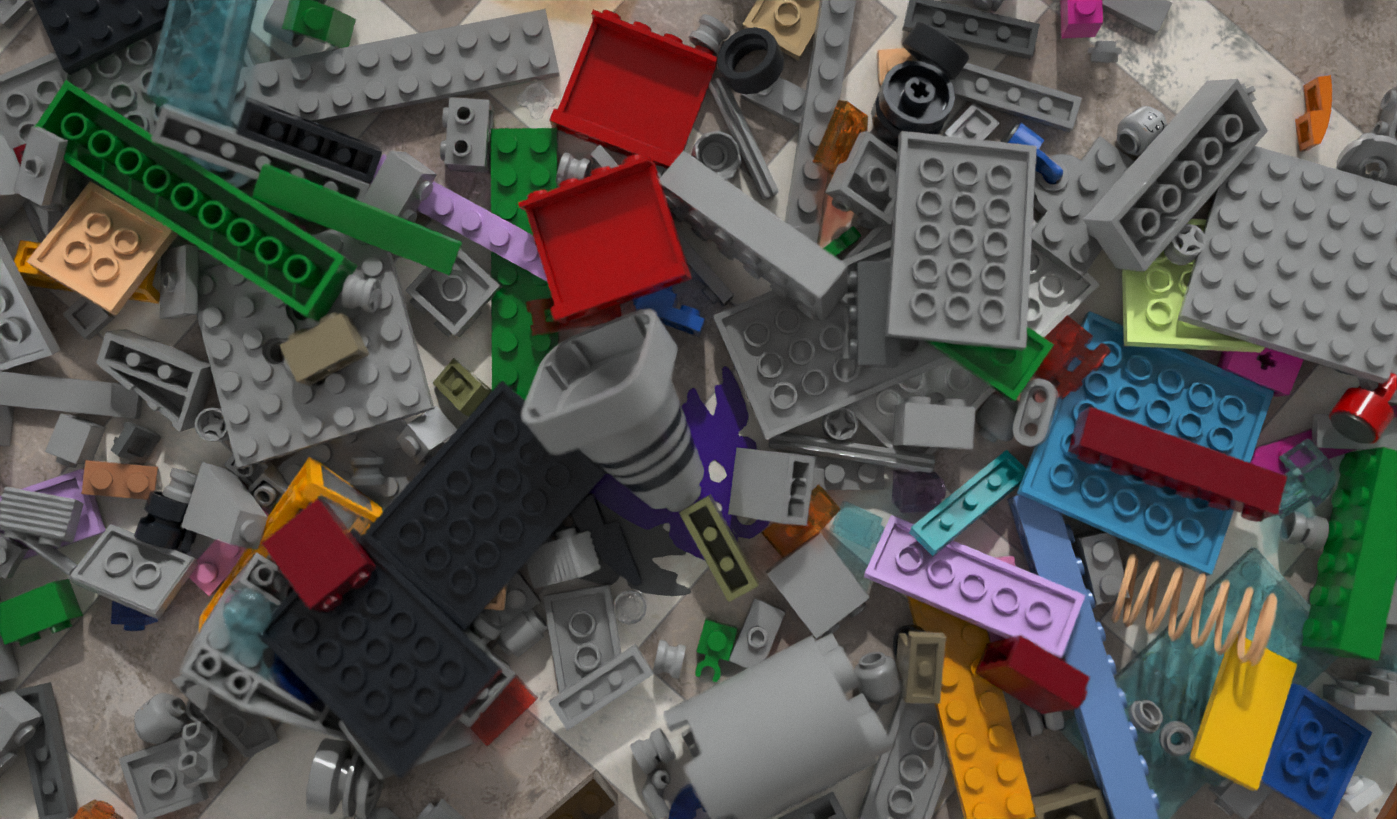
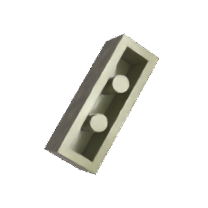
M711 494L679 512L728 603L759 586L757 576Z

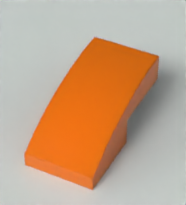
M1331 75L1317 77L1303 86L1307 113L1295 119L1300 152L1307 151L1321 144L1324 138L1332 108Z

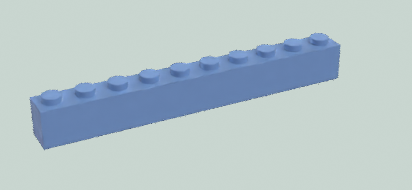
M1022 495L1008 498L1007 501L1030 573L1085 595L1061 660L1090 677L1086 687L1087 697L1078 709H1073L1097 787L1101 789L1109 819H1159L1156 811L1160 809L1159 800L1154 790L1149 789L1145 777L1149 775L1148 766L1144 757L1138 755L1135 742L1138 741V735L1131 721L1128 722L1124 708H1127V700L1122 689L1117 688L1113 675L1117 674L1114 660L1111 655H1106L1103 645V642L1106 641L1105 631L1102 624L1095 620L1092 611L1095 608V600L1090 589H1085L1082 576L1085 575L1084 566L1080 557H1075L1071 545L1074 543L1073 531L1069 524L1064 523L1061 512Z

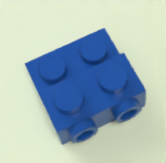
M672 286L632 300L634 302L633 305L636 306V311L651 309L656 313L663 325L700 338L705 319L700 317V311L695 308L681 305L680 309H677L678 298L677 294L673 293Z

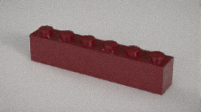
M1091 406L1078 414L1068 452L1077 454L1078 459L1083 462L1108 465L1114 473L1130 476L1131 474L1143 478L1144 483L1150 486L1170 487L1175 489V493L1181 497L1189 499L1201 498L1209 501L1208 505L1212 508L1219 510L1231 509L1240 512L1242 518L1253 522H1262L1263 519L1278 515L1287 479L1286 475Z

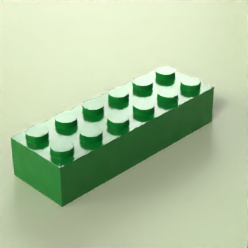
M1387 447L1349 452L1345 454L1340 462L1338 487L1332 496L1333 509L1330 521L1328 522L1329 533L1324 544L1323 553L1317 562L1318 575L1315 587L1310 593V611L1308 619L1302 628L1304 636L1302 646L1337 657L1379 661L1397 578V450Z

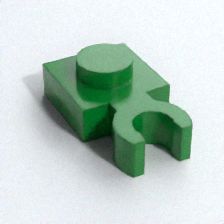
M853 225L823 249L840 260L837 256L857 242L861 234Z
M705 618L696 652L705 654V657L696 665V677L701 676V671L704 667L710 666L714 669L712 680L714 682L719 680L721 670L718 661L719 659L729 661L737 627Z

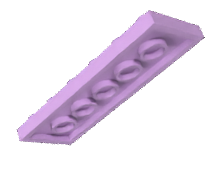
M893 515L890 516L865 571V578L1004 638L1022 635L1061 659L1085 595L956 541L950 542L935 556H932L909 533L914 524Z

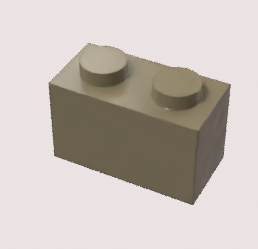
M342 313L328 314L318 321L319 325L309 330L301 329L295 331L288 336V341L279 345L297 383L310 386L370 355L352 318Z

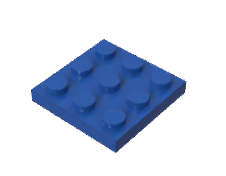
M1292 683L1260 782L1319 819H1332L1372 732L1305 687Z

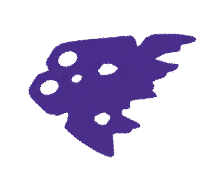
M724 366L722 368L723 384L715 385L717 404L714 415L710 414L695 388H691L688 391L687 401L681 407L704 468V475L699 484L701 486V493L695 502L711 494L715 502L721 504V513L738 542V537L747 539L755 537L768 526L770 521L757 519L751 525H744L738 521L736 515L728 514L736 448L757 450V445L753 439L738 435L739 431L747 425L749 415L735 377L730 369ZM713 460L720 463L727 474L720 483L712 481L710 478L709 465ZM605 474L589 492V494L594 493L596 499L613 512L646 530L669 523V537L673 540V543L681 550L705 561L680 516V511L672 512L667 508L655 509L648 506L610 474Z

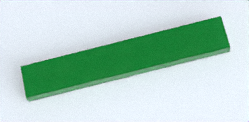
M268 164L262 165L252 195L254 199L447 275L451 274L462 245L461 241Z

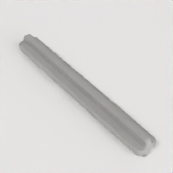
M788 432L769 439V447L774 449L931 473L934 470L935 456L930 454Z

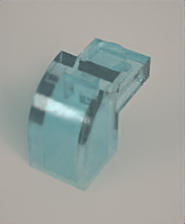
M1307 438L1279 457L1288 472L1285 474L1287 479L1278 512L1280 519L1288 516L1309 501L1316 508L1327 499L1335 486L1336 473L1328 458Z

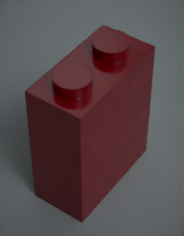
M318 498L261 543L308 608L320 613L323 611L328 612L337 607L342 602V596L352 588L357 589L364 585L371 578L370 573L377 568L331 506Z
M1022 635L987 643L975 671L976 675L1041 714L1078 709L1087 697L1086 687L1090 680L1088 675Z

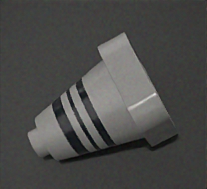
M637 310L574 335L558 344L544 357L524 404L522 419L549 453L561 454L578 448L648 506L655 509L667 508L672 512L684 510L692 505L701 493V486L699 484L704 475V468L671 380L677 354V345L653 310Z

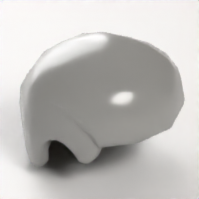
M721 131L703 134L692 148V157L725 180L733 178L741 164L738 144L731 135Z

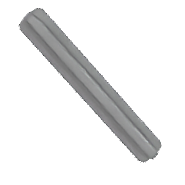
M723 77L716 78L709 83V88L733 139L739 146L742 158L761 198L764 200L770 199L777 195L779 190L730 87Z

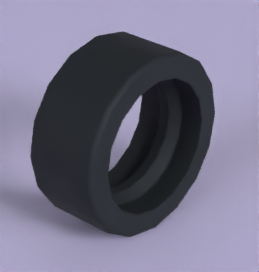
M922 22L915 24L903 42V47L919 61L936 66L947 75L949 80H955L969 60V55L957 43L937 29Z
M753 27L734 33L724 42L718 53L717 64L728 86L737 93L747 95L759 93L777 81L783 71L784 57L776 39L766 29ZM756 50L767 51L764 60L756 68L747 72L738 73L734 71L739 60L746 54Z

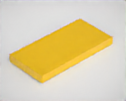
M1237 634L1231 647L1223 656L1189 759L1254 791L1259 788L1297 664L1265 648L1258 664L1252 666L1250 660L1242 663L1238 656ZM1245 638V654L1252 644V641Z

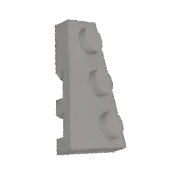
M184 675L171 680L244 758L279 742L268 717L241 710Z

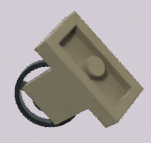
M914 624L902 626L896 631L893 638V650L896 657V666L904 680L903 699L905 703L940 704L946 637L943 633L925 632L921 627Z

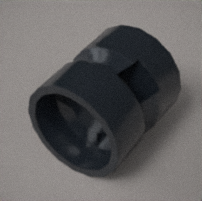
M151 490L144 507L148 514L140 518L134 537L157 547L178 549L184 533L181 524L188 504L164 496L161 491Z

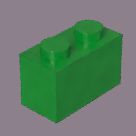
M70 580L53 581L1 602L0 635L4 645L19 642L20 647L40 640L41 632L50 629L51 633L54 634L72 627L71 620L79 618L83 614Z

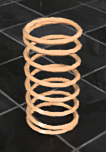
M1134 552L1129 554L1124 577L1111 617L1113 624L1118 622L1125 600L1123 623L1126 628L1131 626L1136 620L1150 588L1145 625L1148 634L1158 629L1172 598L1168 624V635L1171 641L1180 638L1194 609L1191 641L1195 649L1205 643L1216 621L1214 648L1218 656L1225 654L1229 650L1238 633L1237 648L1241 662L1244 663L1250 660L1252 666L1260 662L1267 646L1275 617L1277 597L1274 592L1267 596L1263 604L1252 644L1245 654L1247 622L1254 592L1252 586L1246 589L1233 626L1221 647L1223 621L1230 588L1228 579L1223 581L1208 621L1198 639L1199 621L1207 580L1205 573L1199 575L1182 619L1175 631L1184 574L1183 568L1179 566L1175 569L1153 621L1161 563L1157 559L1151 564L1131 611L1138 556ZM1127 590L1129 591V598H1125Z

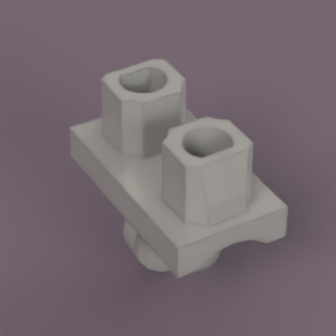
M197 721L185 725L182 738L188 742L187 752L183 753L179 758L178 770L184 773L183 786L187 789H193L201 783L219 781L220 770L228 766L229 756L222 752L223 735L212 723L204 724Z

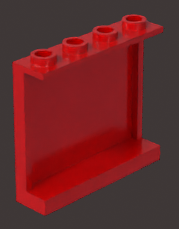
M593 9L591 13L593 21L558 109H553L549 119L552 128H557L558 131L597 146L601 145L607 150L626 157L636 154L647 155L655 165L668 169L685 150L707 94L709 83L712 81L717 68L718 57L714 56L713 52L706 47L696 45L693 48L682 44L683 41L675 35L665 33L662 36L651 32L652 29L641 22L635 21L633 24L622 21L621 17L612 11L603 10L599 12Z
M636 154L629 156L623 160L622 165L613 168L609 166L597 168L591 172L589 177L581 180L578 178L564 180L559 183V188L548 192L546 190L534 191L527 195V200L518 202L519 208L526 211L555 306L550 307L554 321L566 324L692 279L655 163L647 155Z

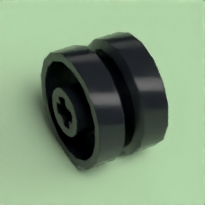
M906 61L895 65L886 74L871 111L873 126L880 137L898 147V138L902 131L939 135L944 122L953 108L955 101L954 87L947 75L931 64L922 61Z

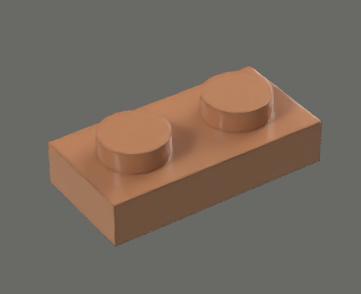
M85 460L81 494L147 500L150 491L156 489L158 467Z

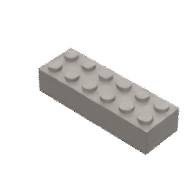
M1238 79L1206 81L1083 219L1116 269L1145 272L1267 133L1266 126Z
M683 151L660 177L671 216L675 221L681 223L684 220L692 226L691 230L703 241L710 239L717 244V249L730 260L736 258L742 262L744 269L756 279L764 278L771 283L770 288L780 297L785 299L789 296L798 303V309L806 316L813 318L815 315L824 321L848 292L847 265L687 152Z

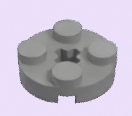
M1375 133L1362 134L1357 140L1351 142L1342 150L1337 159L1336 169L1397 186V140L1389 136L1376 135ZM1373 162L1379 163V168L1381 169L1379 172L1365 173V165Z

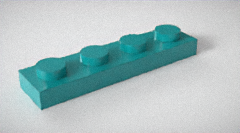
M1005 450L915 523L909 533L932 556H935L1021 484L1026 468L1008 450Z

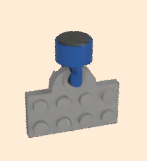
M1022 122L1016 123L1000 142L1037 146L1033 208L1041 213L1042 216L1032 229L1031 246L1079 280L1086 274L1103 249L1083 219L1129 169L1134 161L1101 136L1093 142L1081 160L1066 154L1048 157L1039 149L1044 139Z

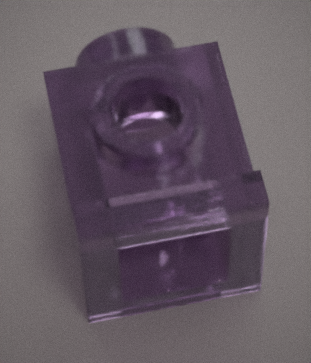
M893 470L892 502L901 513L930 512L941 503V499L945 498V482L934 470L931 473Z

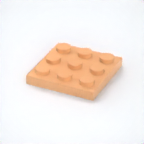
M90 181L27 262L32 267L116 316L178 234L148 214Z

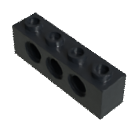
M250 97L246 98L236 127V134L368 183L372 182L382 155V150L379 146Z

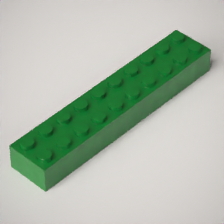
M67 80L35 125V127H40L68 141L63 157L65 162L306 317L317 322L326 316L343 290L347 277L351 274L353 275L358 265L179 151L151 141L152 134Z

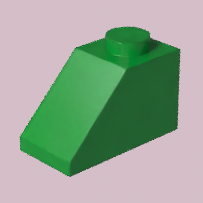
M289 0L282 29L339 49L349 47L356 19L335 8L313 0Z

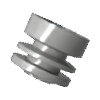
M325 738L319 745L312 763L307 786V809L311 812L333 815L342 800L343 815L345 817L351 818L356 812L358 819H370V813L375 809L376 803L380 798L384 779L379 780L357 750L351 758L350 744L347 741Z

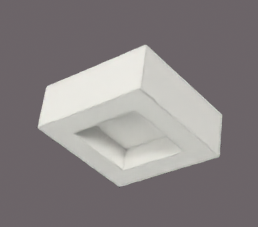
M1359 774L1351 778L1340 801V805L1357 813L1384 793L1375 781Z

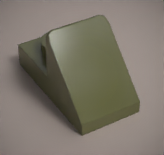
M455 358L450 361L433 382L438 390L467 417L492 392L490 387Z

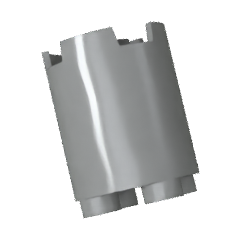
M832 633L817 641L811 635L664 712L665 722L670 732L690 725V728L681 733L693 757V761L687 764L684 769L710 819H770L878 762L876 757L893 749L885 729L875 711L869 706L863 693L849 700L846 699L844 694L860 686L861 683L841 646L839 647Z

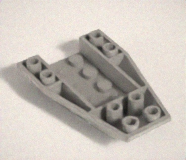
M255 553L224 591L187 650L179 673L241 710L350 741L338 726L341 719L254 632L294 590V587L276 564Z

